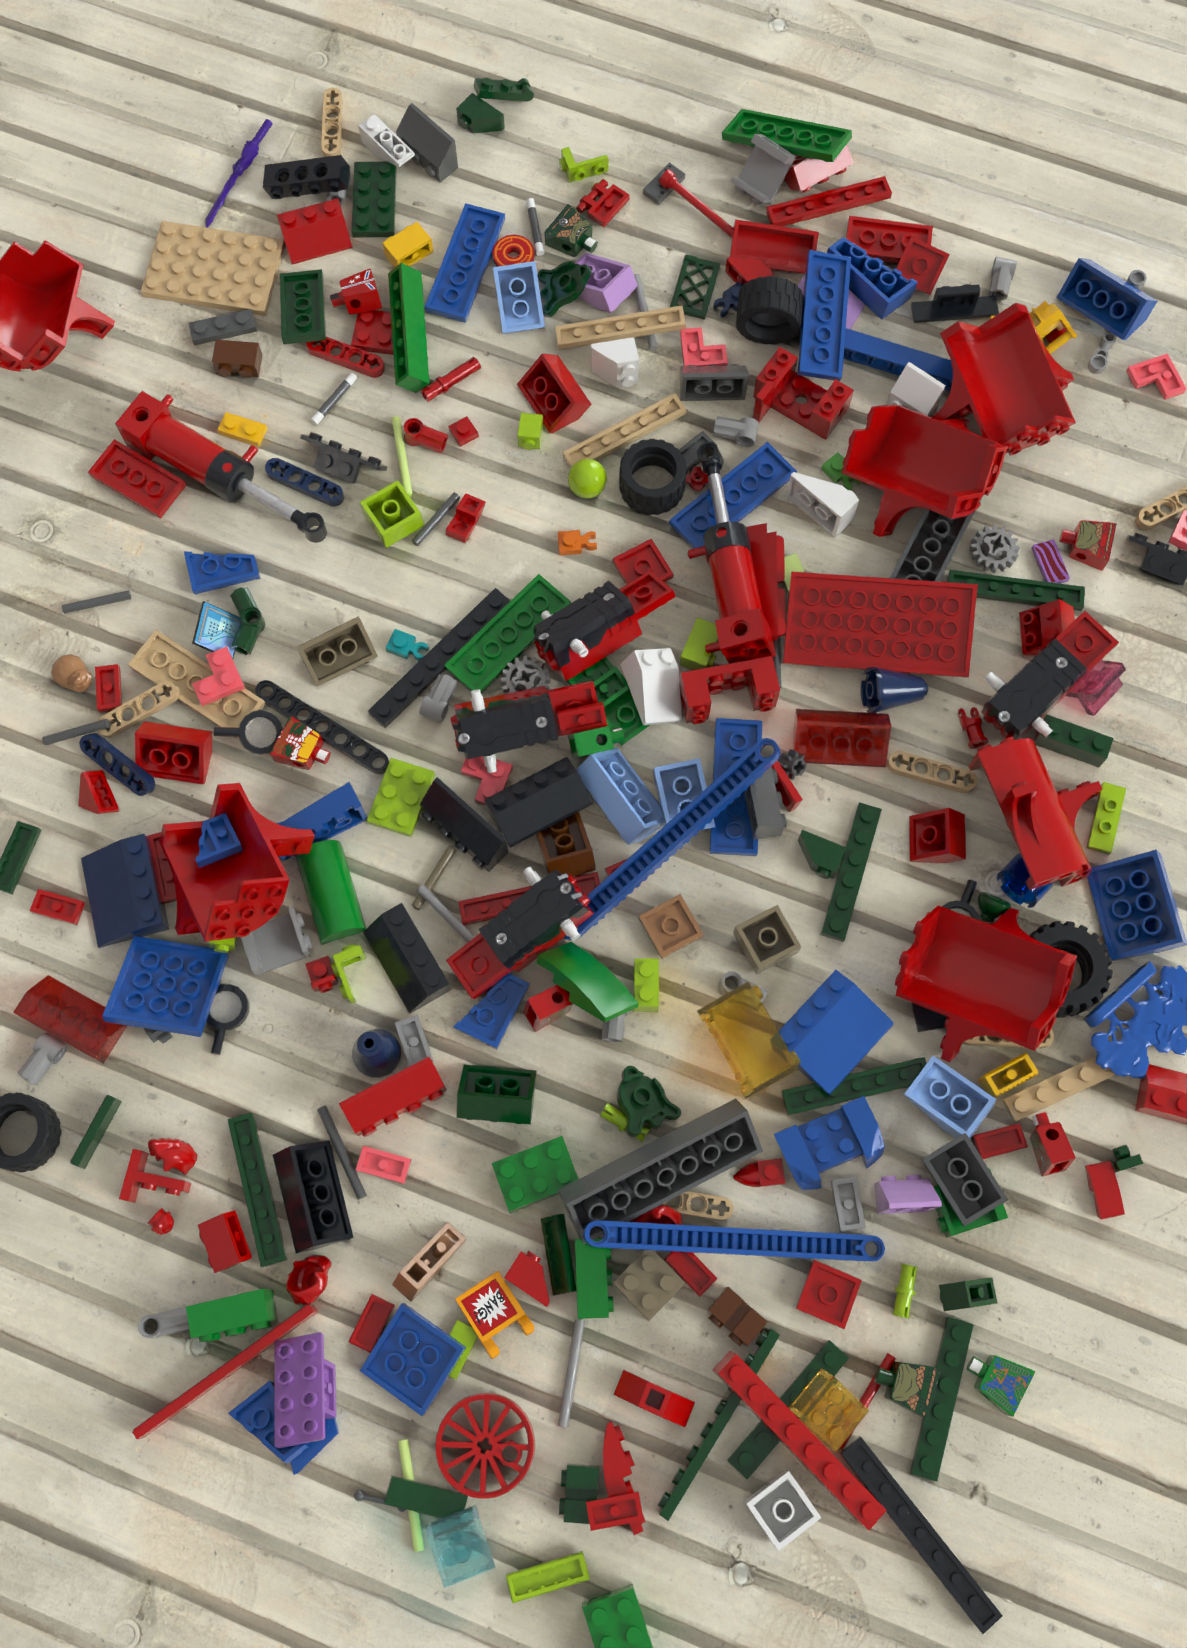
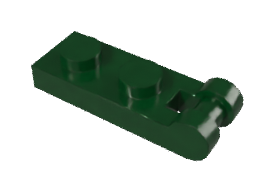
M475 78L473 86L478 98L527 102L531 101L534 97L529 81L526 78H522L519 81L508 79L492 80L490 78Z

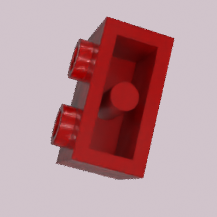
M235 1210L220 1214L198 1224L199 1236L205 1245L208 1262L213 1268L214 1273L252 1259Z

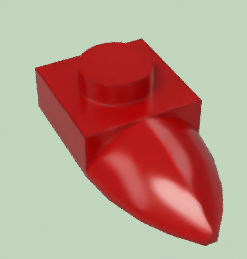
M782 1158L748 1164L737 1171L733 1179L750 1187L784 1185L785 1177Z

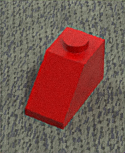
M729 257L726 260L725 272L735 283L740 282L744 285L758 277H773L771 268L767 265L765 266L761 260Z
M529 1250L526 1254L520 1252L504 1278L548 1307L550 1300L544 1269L539 1264L541 1258Z

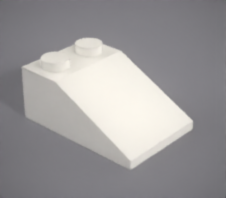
M793 472L790 475L786 497L836 538L853 521L859 502L855 493L847 490L842 485Z
M671 648L634 650L620 665L642 724L652 725L680 722L682 720L679 668Z

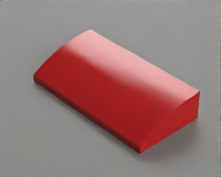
M735 219L730 257L761 260L765 266H769L771 270L805 274L807 253L809 250H817L819 232Z

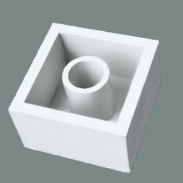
M784 1469L744 1500L778 1551L821 1519V1516L787 1469Z

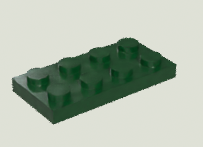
M387 161L354 162L353 238L390 237L395 235L397 166Z
M322 269L280 273L281 334L283 345L326 340Z

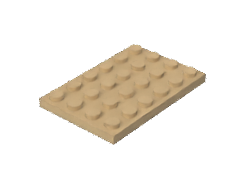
M162 221L141 288V294L147 298L236 312L252 309L253 314L266 316L283 256L285 241L284 239Z

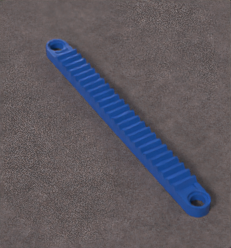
M769 738L758 741L587 895L590 899L588 906L594 914L576 927L580 937L592 926L597 925L599 920L604 919L605 915L612 911V908L618 906L620 901L625 900L628 894L633 893V890L639 887L641 882L646 881L649 875L654 874L656 869L662 867V864L667 862L670 856L675 855L678 849H682L683 845L688 843L693 836H696L699 830H703L706 824L711 823L712 819L725 810L728 804H732L735 798L740 797L741 793L746 791L748 786L753 785L757 778H761L763 773L779 759L781 752L778 744ZM770 745L774 748L772 756L763 757L761 755L763 747ZM567 935L564 937V939L571 941V938Z
M600 1220L588 1223L583 1230L584 1241L589 1246L595 1248L863 1262L878 1261L885 1252L883 1241L873 1235ZM594 1226L600 1227L603 1231V1238L599 1242H595L590 1238L589 1233ZM869 1241L874 1242L877 1247V1252L873 1256H869L865 1251V1245Z

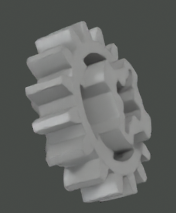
M995 524L992 529L985 526L983 531H977L970 542L969 551L973 552L971 559L978 560L976 566L984 565L983 571L991 568L992 573H995L997 568H999L1001 572H1004L1006 566L1011 568L1019 556L1017 553L1020 550V546H1016L1018 538L1012 539L1013 532L1006 533V527L1004 526L1001 530H998ZM997 545L995 552L992 553L994 546Z
M524 656L523 661L516 657L515 664L513 665L508 662L507 667L509 670L503 669L502 671L504 676L501 678V685H504L502 687L503 693L535 688L537 684H540L539 687L545 686L549 690L547 685L551 683V677H548L549 670L548 668L543 669V662L536 664V657H533L531 661H528L527 656Z

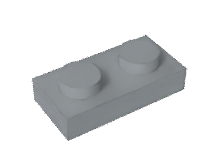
M415 1015L395 1022L409 1067L429 1056L434 1062L419 1016Z
M857 1177L830 1181L839 1232L866 1228Z

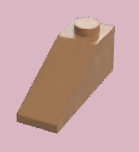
M447 1222L398 1273L392 1285L412 1302L466 1241V1238Z

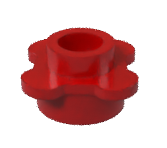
M696 466L689 475H686V483L693 490L701 491L706 483H708L707 474L701 470V467Z

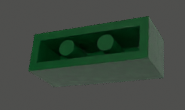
M1047 714L1043 719L1053 731L1046 738L1037 731L1034 738L1035 744L1039 747L1096 767H1100L1108 758L1114 739L1113 737Z

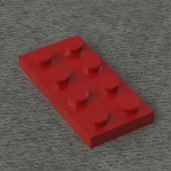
M849 216L846 239L867 251L866 255L871 258L899 263L911 236L931 245L933 226Z
M115 439L88 471L90 477L160 519L187 486L186 482Z

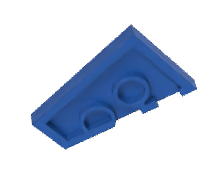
M184 551L194 595L260 579L254 555L228 553L226 555H213V553L208 552L193 554L192 552Z
M508 973L453 1028L497 1050L530 983Z

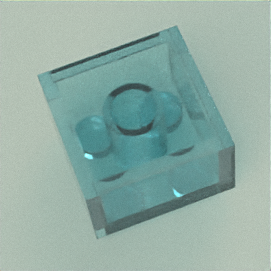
M476 1505L425 1525L427 1538L444 1588L496 1568Z

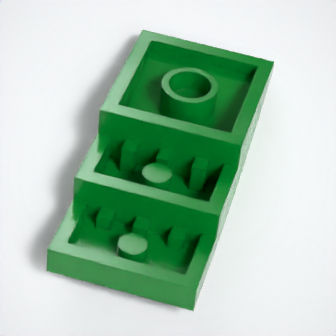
M607 657L567 680L569 685L589 681L594 682L597 702H603L607 726H609L610 730L618 728L623 730L624 742H619L620 746L650 726L642 724L626 679L616 666L613 667Z
M573 942L537 955L536 964L552 972L553 983L570 992L569 1001L601 1021L607 1022L638 1008L639 1003L615 975L590 953Z

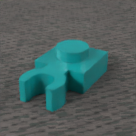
M394 629L386 646V652L408 659L409 654H412L417 661H420L424 656L418 654V651H428L429 646L424 642L415 643V636Z

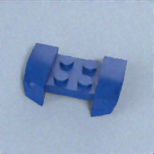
M864 1096L842 1105L838 1110L798 1127L794 1125L774 1134L789 1169L802 1190L821 1189L820 1173L860 1156L863 1158L866 1169L869 1168L883 1155L885 1148L879 1125Z

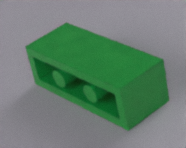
M596 1238L593 1241L599 1242L602 1238ZM575 1239L578 1319L609 1318V1312H614L613 1296H608V1286H613L612 1270H607L606 1259H611V1248H595L588 1244L584 1245L581 1239Z

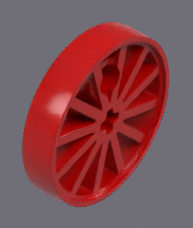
M477 1393L465 1397L450 1408L439 1425L435 1442L437 1463L447 1482L460 1493L478 1499L502 1496L520 1484L532 1465L535 1454V1435L532 1424L524 1410L513 1400L503 1395ZM478 1400H484L483 1431L469 1406V1403ZM492 1400L504 1404L505 1408L489 1432L490 1401ZM461 1407L464 1408L476 1434L451 1418ZM512 1409L521 1419V1422L495 1436L508 1412ZM448 1424L472 1441H444L443 1434L446 1425ZM523 1427L526 1430L528 1444H519L514 1440H508L504 1443L498 1442ZM485 1438H488L492 1449H487L486 1452H483L479 1441L483 1442ZM506 1446L516 1448L518 1456L514 1461H508L504 1458L503 1450ZM442 1447L472 1448V1450L446 1464L444 1462ZM522 1450H527L528 1453L524 1466H521L518 1464V1462L522 1458ZM475 1455L462 1479L458 1482L448 1469ZM495 1457L503 1465L512 1467L519 1472V1475L510 1484H507ZM481 1459L480 1491H475L465 1487V1483ZM488 1460L501 1485V1489L489 1492L486 1491Z

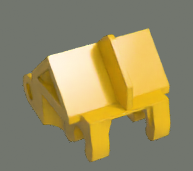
M1044 301L1037 308H1031L1032 311L1029 314L1042 342H1044L1042 338L1056 328L1058 331L1063 328L1067 330L1046 346L1050 354L1071 338L1075 339L1077 337V334L1061 310L1054 303L1049 305L1047 301Z

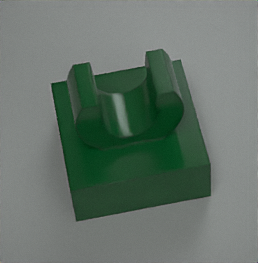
M1127 1145L1113 1149L1114 1156L1118 1160L1111 1163L1115 1173L1143 1164L1140 1154L1130 1157Z

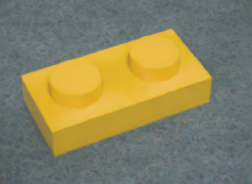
M225 412L217 431L219 435L260 447L266 434L267 426L266 424Z

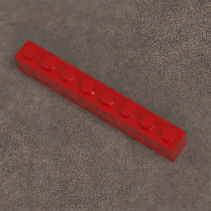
M729 1351L712 1371L847 1512L869 1531L887 1510L736 1353Z

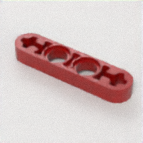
M326 337V340L306 342L308 352L311 355L369 377H380L385 371L381 357L329 337ZM338 348L341 350V353L333 356L330 354V351ZM357 355L361 357L357 363L349 361L352 356ZM375 364H378V367H374V369H371V366H375Z

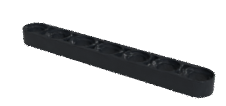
M263 680L257 684L255 688L256 695L264 700L267 706L286 718L292 716L299 720L297 715L300 711H309V718L299 721L320 734L325 743L372 773L383 774L386 772L389 760L384 752L272 681ZM264 687H271L273 692L270 696L264 697L260 694L261 690ZM284 698H288L291 700V705L288 708H280L279 702ZM326 722L328 729L324 732H318L316 730L317 724ZM338 734H345L347 740L343 744H337L335 737ZM357 746H364L366 748V752L362 756H356L353 754V750ZM375 758H383L385 760V764L381 768L372 766Z

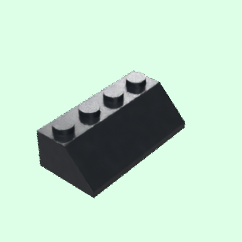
M568 757L484 799L491 818L502 836L506 838L510 848L593 804L577 770Z
M437 777L420 803L422 817L430 824L432 822L439 826L438 831L447 839L451 837L456 842L454 845L460 852L470 854L473 857L472 862L479 869L485 868L490 872L509 852L506 838Z
M402 903L381 914L363 932L409 1014L452 990L448 980Z
M330 1140L289 1146L273 1154L296 1254L354 1238Z

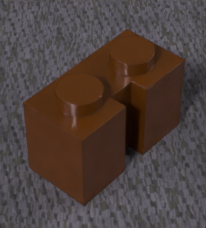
M215 340L212 364L216 374L230 376L234 375V373H239L240 376L245 378L259 377L262 361L259 343Z
M726 1287L707 1310L711 1314L708 1319L719 1329L724 1326L731 1333L728 1337L739 1347L742 1343L745 1346H749L768 1322L730 1287Z

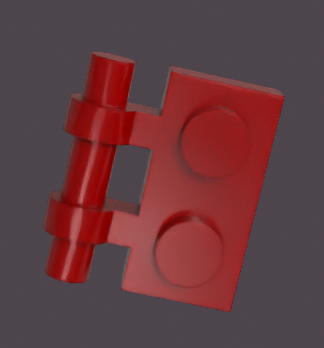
M605 179L595 183L591 188V192L587 196L584 195L580 199V204L576 207V210L581 214L588 210L587 217L603 228L630 200V195L614 184L607 189L608 182ZM597 197H601L597 202L594 201Z

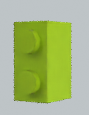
M697 617L680 656V666L691 670L713 667L716 655H713L714 652L706 653L705 645L718 641L716 625L714 623Z
M634 958V998L639 1003L638 1008H635L634 1012H658L659 958Z

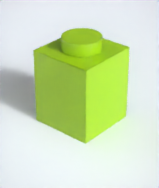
M521 413L517 435L518 447H523L527 450L540 449L543 415Z

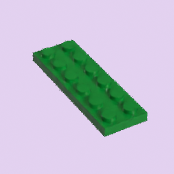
M741 109L721 132L722 140L745 144L751 147H755V144L751 142L754 134H763L793 155L832 163L852 139V130L746 109Z
M538 574L444 665V668L470 692L479 689L482 694L502 674L503 669L506 670L508 668V662L513 663L516 657L519 658L534 643V626L544 620L541 617L542 612L547 610L550 614H554L572 602Z

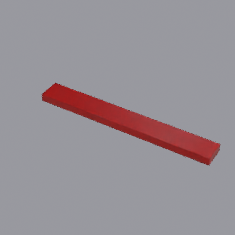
M305 1305L137 1426L132 1431L137 1440L145 1438L274 1345L276 1341H279L318 1313L314 1305Z

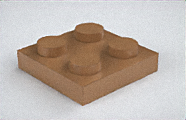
M681 894L638 917L661 959L704 936Z

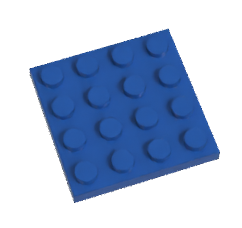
M134 936L102 1016L104 1022L201 1037L229 957L228 953L215 952L214 948Z

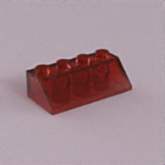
M796 709L793 729V750L805 755L803 759L805 763L886 767L891 733L889 714Z
M49 975L25 993L13 1012L103 1064L128 1026L104 1022L102 1016L106 1007Z

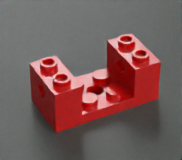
M779 347L757 376L753 397L756 399V395L766 382L774 383L775 388L771 408L827 440L848 411L854 390L836 379L826 390L802 375H797L795 370L798 357ZM803 397L807 402L800 404L796 401V398Z
M769 656L681 672L680 698L686 723L701 724L708 720L712 703L710 695L719 694L722 690L731 689L737 691L748 686L753 711L767 712L776 707L780 686L773 657Z

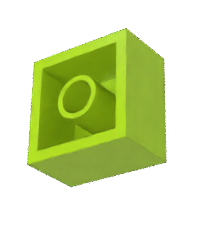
M399 480L360 502L363 515L386 548L424 526L421 512Z

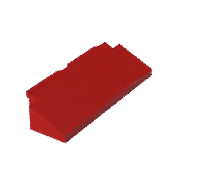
M767 523L748 526L747 531L763 615L771 628L773 640H777L778 636H783L786 632L785 591L782 588H778V583H782L785 578L784 538L777 535V531L767 533Z

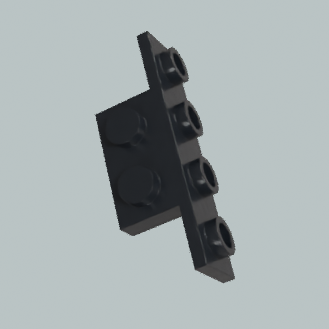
M979 284L936 288L933 301L911 302L914 323L996 316L999 314L996 295L979 297L981 292Z
M310 432L309 435L301 434L300 439L320 446L313 466L315 469L352 484L356 483L362 464L379 471L387 470L388 466L381 464L382 460L376 457L369 456V458L361 456V451L349 448V451L343 449V444L333 440L326 442L322 440V435Z
M1136 532L1134 536H1127L1126 539L1149 547L1140 569L1184 585L1187 578L1186 551L1178 549L1177 552L1168 550L1170 545L1160 541H1156L1155 544L1147 542V536Z

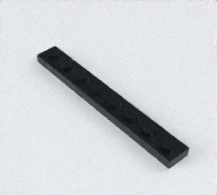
M497 588L491 591L368 710L369 715L386 728L437 679L439 674L446 670L444 665L497 615L510 600Z
M858 1436L840 1452L841 1456L874 1498L887 1510L886 1513L978 1630L984 1634L1003 1615L862 1437Z

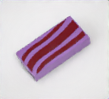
M1055 540L1034 544L1031 549L1044 581L1060 584L1068 582L1070 577Z

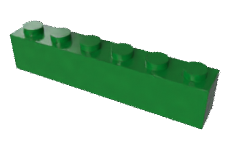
M400 263L388 273L395 385L417 393L430 384L422 274L420 271Z

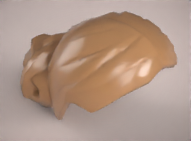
M63 655L52 665L51 674L53 680L66 689L83 692L92 683V675L88 672L83 660L76 655Z

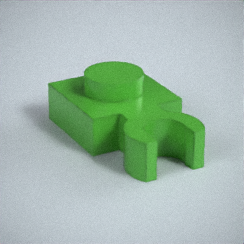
M837 452L822 465L821 470L836 484L841 480L843 487L847 490H852L853 486L849 481H854L857 485L860 484V481L842 474L844 457Z

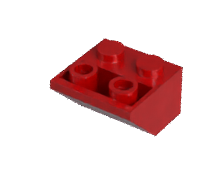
M1058 599L1019 612L1023 655H1038L1049 642L1063 632L1075 620L1074 607Z

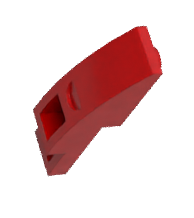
M612 1421L606 1425L603 1444V1470L608 1497L634 1492L630 1480L625 1482L623 1478L633 1474L631 1467L635 1466L630 1451L624 1452L620 1442L625 1439L619 1424L614 1426ZM645 1518L644 1521L629 1523L633 1535L644 1531L642 1524L646 1522Z

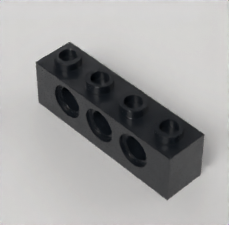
M342 155L268 164L264 168L263 189L272 199L348 190L350 166Z

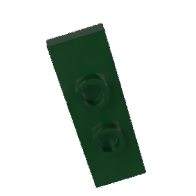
M17 821L0 858V891L13 895L42 831L40 828Z
M557 1214L541 1218L553 1296L575 1292L577 1289L564 1214Z

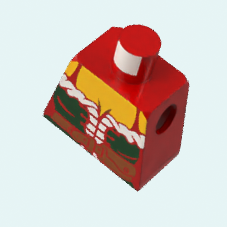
M290 716L270 755L274 762L310 770L314 761L324 765L327 764L331 752L322 749L324 741L320 734Z

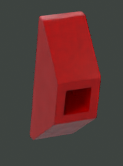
M623 1370L613 1394L637 1407L683 1427H686L695 1404L692 1400Z

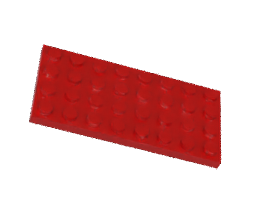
M791 571L783 664L866 670L868 667H878L900 673L969 678L978 584Z

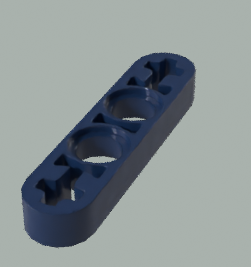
M271 458L265 464L268 477L275 482L329 506H339L344 500L343 490L338 484L279 458ZM279 466L280 471L275 470L272 472V468L276 469ZM293 474L301 475L300 480L297 482H291L289 478ZM313 482L320 484L319 489L315 491L308 489V487ZM335 492H337L338 496H333L332 498H330L329 493L334 494Z
M90 733L81 737L79 742L81 751L138 796H143L154 791V778L99 734ZM106 752H109L112 756L111 763L105 758ZM123 765L129 769L128 777L123 773Z

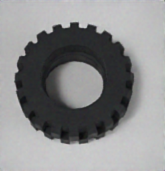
M1054 921L1050 925L1044 924L1029 935L1043 944L1077 956L1076 960L1082 972L1081 983L1076 989L1068 990L1063 1006L1059 1007L1056 1014L1057 1018H1064L1067 1015L1071 1017L1076 1016L1099 1002L1103 998V994L1108 991L1110 986L1108 980L1112 978L1113 970L1108 969V966L1112 964L1111 956L1106 957L1105 952L1108 950L1105 943L1100 945L1097 941L1099 936L1095 932L1090 935L1087 932V927L1080 925L1077 928L1075 923L1066 921L1064 924L1061 921Z

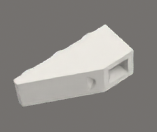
M375 114L359 125L362 143L375 156L397 167H400L415 156V153Z

